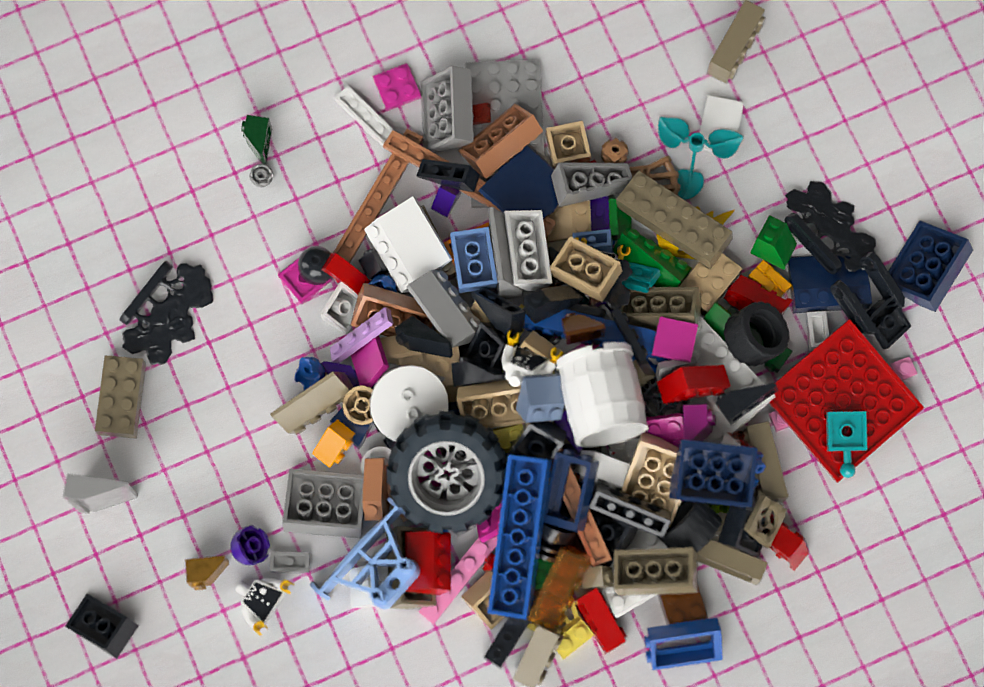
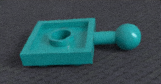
M866 411L826 412L827 451H843L844 464L840 467V473L845 478H851L856 472L855 466L851 464V451L867 450ZM844 426L851 428L852 432L849 437H845L842 434Z

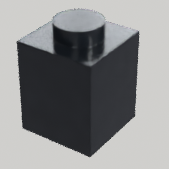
M369 249L363 253L364 256L358 260L368 280L389 272L377 250Z

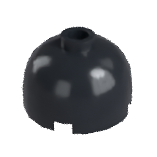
M312 246L302 252L298 260V271L307 283L322 285L332 278L321 270L331 252L321 246Z

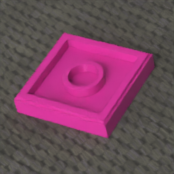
M298 258L280 272L278 277L297 300L304 304L328 285L331 279L322 285L307 283L299 274Z
M660 317L652 355L691 363L698 324Z

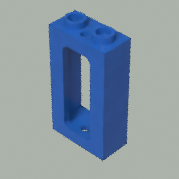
M717 617L647 628L648 636H644L645 646L649 648V651H645L647 663H651L652 670L723 660L721 628ZM711 635V639L707 642L657 648V643Z

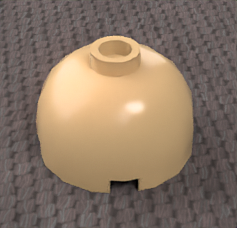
M357 386L348 391L343 401V411L348 420L358 425H366L373 422L370 412V398L373 389L366 386Z

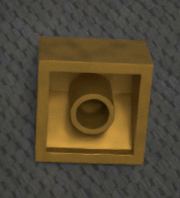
M225 555L185 559L187 584L194 588V590H205L206 586H211L229 565V560Z

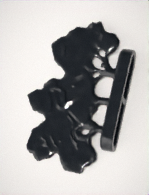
M810 181L807 187L808 193L793 189L785 194L787 208L801 213L802 218L796 213H791L785 217L784 222L789 227L791 233L827 272L835 274L841 270L842 263L836 255L844 258V265L849 271L865 270L860 260L868 252L876 254V239L866 233H857L850 230V226L854 224V217L852 216L854 205L844 201L836 204L832 203V192L825 183L820 181ZM809 212L811 215L807 218L806 213ZM814 223L818 231V234H816L807 224ZM823 236L830 237L834 243V248L830 249L820 238ZM847 248L849 253H842L841 250L838 252V249Z
M168 261L162 263L119 319L125 325H128L135 317L138 319V325L135 328L127 329L122 333L124 341L122 348L132 355L146 350V356L151 365H164L172 354V340L186 343L195 339L194 331L191 329L193 318L187 314L189 308H203L213 302L210 279L205 276V269L201 264L193 267L187 263H182L177 267V278L167 281L166 277L171 272L173 266ZM180 277H183L184 281H180L178 279ZM176 283L184 286L182 289H174L171 285L175 286ZM159 286H164L168 290V296L163 302H158L152 297ZM146 302H151L153 304L151 314L149 316L140 315L139 311ZM143 322L147 325V328L142 326Z

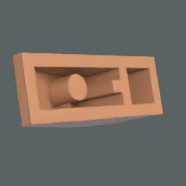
M366 458L362 500L364 521L381 520L390 512L389 502L387 501L388 488L385 458Z

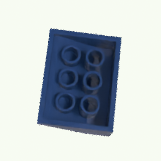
M919 220L888 272L907 299L921 307L936 312L973 252V248L969 239Z
M838 255L836 256L840 259L842 268L835 274L827 272L813 256L790 257L788 273L789 282L792 284L790 292L791 299L793 300V314L842 310L830 291V287L837 280H842L841 282L845 283L850 291L855 294L863 308L868 309L872 304L868 274L863 269H859L856 272L849 271L844 265V258Z
M681 439L671 476L669 499L752 508L758 448Z

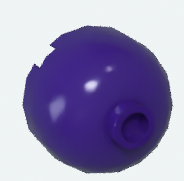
M250 525L241 528L233 535L230 550L232 556L239 563L252 566L264 562L268 558L269 554L267 552L268 548H270L268 536L261 528L257 529Z

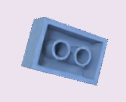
M489 227L451 232L450 240L459 293L472 292L483 288H497L498 283Z

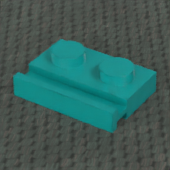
M629 262V267L633 272L627 280L622 281V284L627 289L648 293L649 287L652 288L661 275L660 270Z

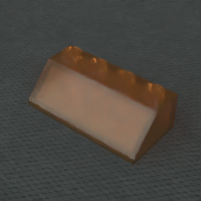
M572 546L560 548L528 617V621L551 629L563 625L566 620L564 614L567 608H571L575 600L573 595L575 591L580 589L583 580H581L582 575L587 573L591 566V562H589L590 555Z

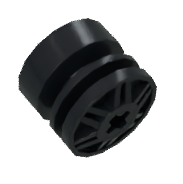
M544 522L539 558L552 563L566 562L568 553L571 550L570 544L574 542L577 532Z

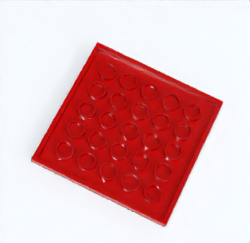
M850 319L775 382L779 391L774 393L775 398L769 402L836 483L844 478L840 473V467L844 464L843 451H827L826 412L866 411L867 450L851 451V464L856 468L924 409V406ZM844 426L842 434L845 437H849L852 432L851 428Z

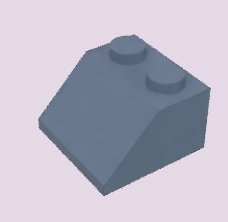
M559 374L523 376L516 411L525 423L561 420L565 405L561 389V376Z

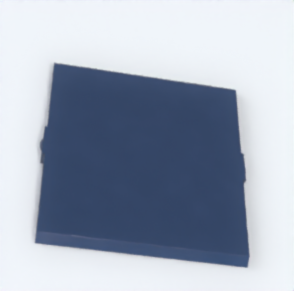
M529 145L503 165L478 190L502 213L505 211L542 210L544 220L559 206L551 178L555 168Z

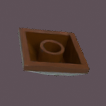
M576 313L566 314L562 318L566 345L605 337V324L582 314L576 315Z

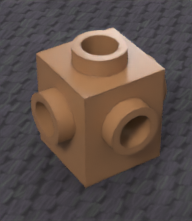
M615 138L603 144L601 159L604 163H625L627 161L628 146L622 140L619 141Z

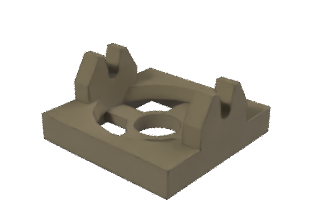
M760 495L744 530L763 547L770 548L786 516L787 509L783 508V505L771 501L767 496ZM773 511V512H774L775 519H774L773 523L771 524V523H770V517H769V516H770L771 512ZM765 516V524L761 526V519ZM767 528L769 530L767 535L761 533L763 529Z

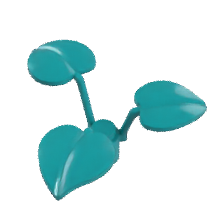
M659 118L658 134L665 146L677 148L681 142L684 144L689 142V148L693 151L690 171L686 169L677 171L679 173L677 180L681 188L678 192L680 198L683 200L691 199L698 195L703 188V175L699 172H693L696 153L702 151L704 145H706L708 148H712V152L716 157L721 159L730 158L737 152L743 140L741 134L725 129L715 130L708 137L709 144L701 133H693L689 136V126L685 121L678 118Z

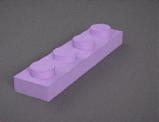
M384 307L331 346L332 362L340 364L393 325L391 310Z

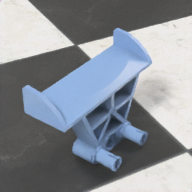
M388 497L387 501L394 508L350 550L324 585L320 588L315 582L312 581L310 583V586L318 595L329 601L331 597L328 594L337 584H342L369 593L374 605L386 610L418 578L420 567L414 561L403 557L391 528V524L401 513L404 516L406 514L402 508H398L395 505L393 499ZM386 531L389 541L371 559L366 552ZM394 550L397 560H384ZM362 556L369 562L352 582L342 579ZM377 567H396L379 586ZM369 575L371 579V588L361 585L368 578ZM395 580H400V586L397 589H393L392 583Z

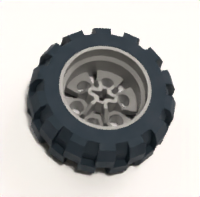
M439 411L437 415L430 416L427 414L416 419L414 424L409 428H405L396 439L389 456L387 483L390 485V495L398 508H402L406 513L405 517L416 526L421 523L428 527V531L442 534L443 530H453L455 534L468 531L469 527L474 524H482L491 516L492 511L499 507L503 498L507 457L505 449L498 442L499 438L490 427L486 428L480 424L479 419L468 414L465 416L456 415L454 411ZM449 445L455 446L454 451H450ZM438 447H444L447 450V452L445 454H439L436 451V449ZM429 450L433 456H427L424 453ZM462 450L466 453V456L460 458L456 455V452ZM472 458H474V460H475V462H476V463H466V461H468V460H470V459H472ZM432 462L434 467L428 469L424 466V463ZM469 468L473 471V474L467 476L463 473V470ZM445 469H447L448 472H451L450 476L444 474ZM429 475L427 480L419 482L418 477ZM436 480L441 482V485L435 487L431 484V481ZM464 481L474 486V488L469 491L463 484ZM452 483L459 484L461 488L453 490L450 485ZM442 489L445 491L447 489V499L440 498Z

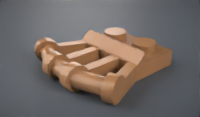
M665 156L650 165L629 167L632 178L639 170L654 181L670 179L669 185L662 186L677 196L681 190L677 180L679 173L673 167L670 156ZM661 166H665L666 170L668 171L664 173L650 174L651 171Z

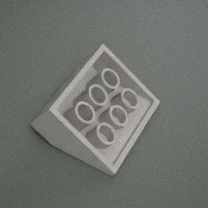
M451 66L421 82L423 147L433 153L463 147L473 142L471 69Z
M489 207V232L497 276L498 295L504 299L522 297L523 289L515 286L513 282L504 213L494 207Z
M289 469L282 521L283 531L361 538L364 519L362 502L364 475Z
M68 473L63 498L72 507H75L79 513L89 514L90 511L103 510L138 497V494L127 482Z

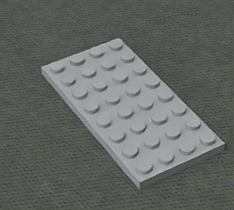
M540 60L465 63V68L471 69L474 137L514 104L533 114L543 130ZM542 132L527 145L545 159L544 135ZM498 168L493 175L487 178H484L480 175L479 179L485 182L489 181L499 171L500 168ZM471 197V208L488 207Z

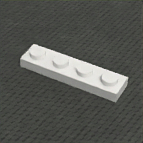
M347 85L334 98L335 101L383 147L393 129Z

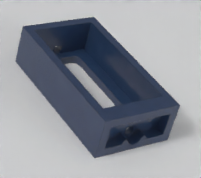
M570 449L556 452L548 486L544 516L545 523L575 532L585 530L599 461L593 460V456L587 454L579 456ZM572 462L586 467L575 519L563 516L560 513Z

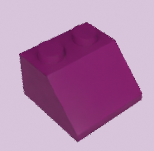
M707 404L683 405L684 440L703 442L713 432V426H716V416L713 414V410H710Z

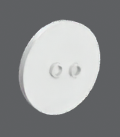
M415 365L399 366L385 373L377 381L370 398V412L375 425L386 437L393 441H396L405 428H409L414 424L416 419L427 414L433 416L439 414V411H448V396L440 379L429 370Z

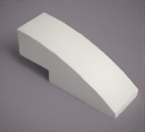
M826 311L807 312L808 351L810 353L829 336Z

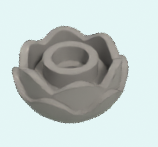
M259 164L251 169L249 177L255 186L265 187L272 182L273 171L266 164Z

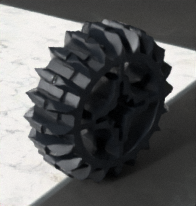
M654 377L655 383L652 384L648 381L649 387H642V390L645 392L642 393L646 417L662 416L670 409L675 410L671 414H683V405L691 402L688 399L679 401V403H666L662 406L658 402L663 401L661 394L653 395L654 392L659 390L656 377ZM649 401L657 405V415L651 413Z

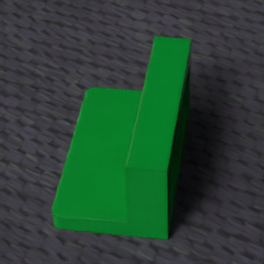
M609 199V229L611 230L612 239L618 240L627 227L632 228L631 216L617 208L616 199Z

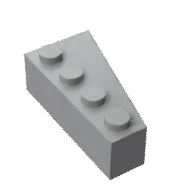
M558 163L551 178L559 207L621 193L631 181L632 175L628 163Z

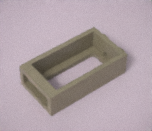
M710 540L708 544L697 552V562L756 586L761 582L768 564L765 561L713 540Z

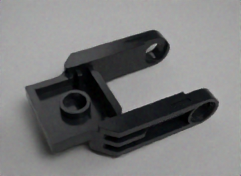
M868 252L861 258V265L883 297L882 300H879L866 312L855 294L850 291L845 283L841 282L842 280H837L830 287V291L847 318L853 322L862 334H873L884 350L893 345L911 327V324L902 312L905 296L881 259L875 253Z

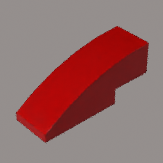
M331 253L321 269L333 277L336 282H343L358 295L363 283L368 284L371 281L337 253Z

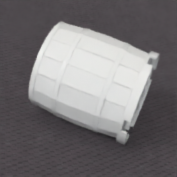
M604 343V348L592 350V346L569 352L557 360L556 370L561 376L564 403L577 446L599 447L635 438L648 429L641 388L631 359L633 353L631 345L627 343Z

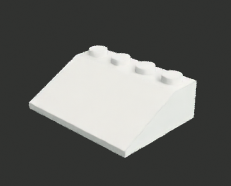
M415 196L383 214L364 229L401 293L410 292L406 287L409 283L431 270L442 269L453 260Z

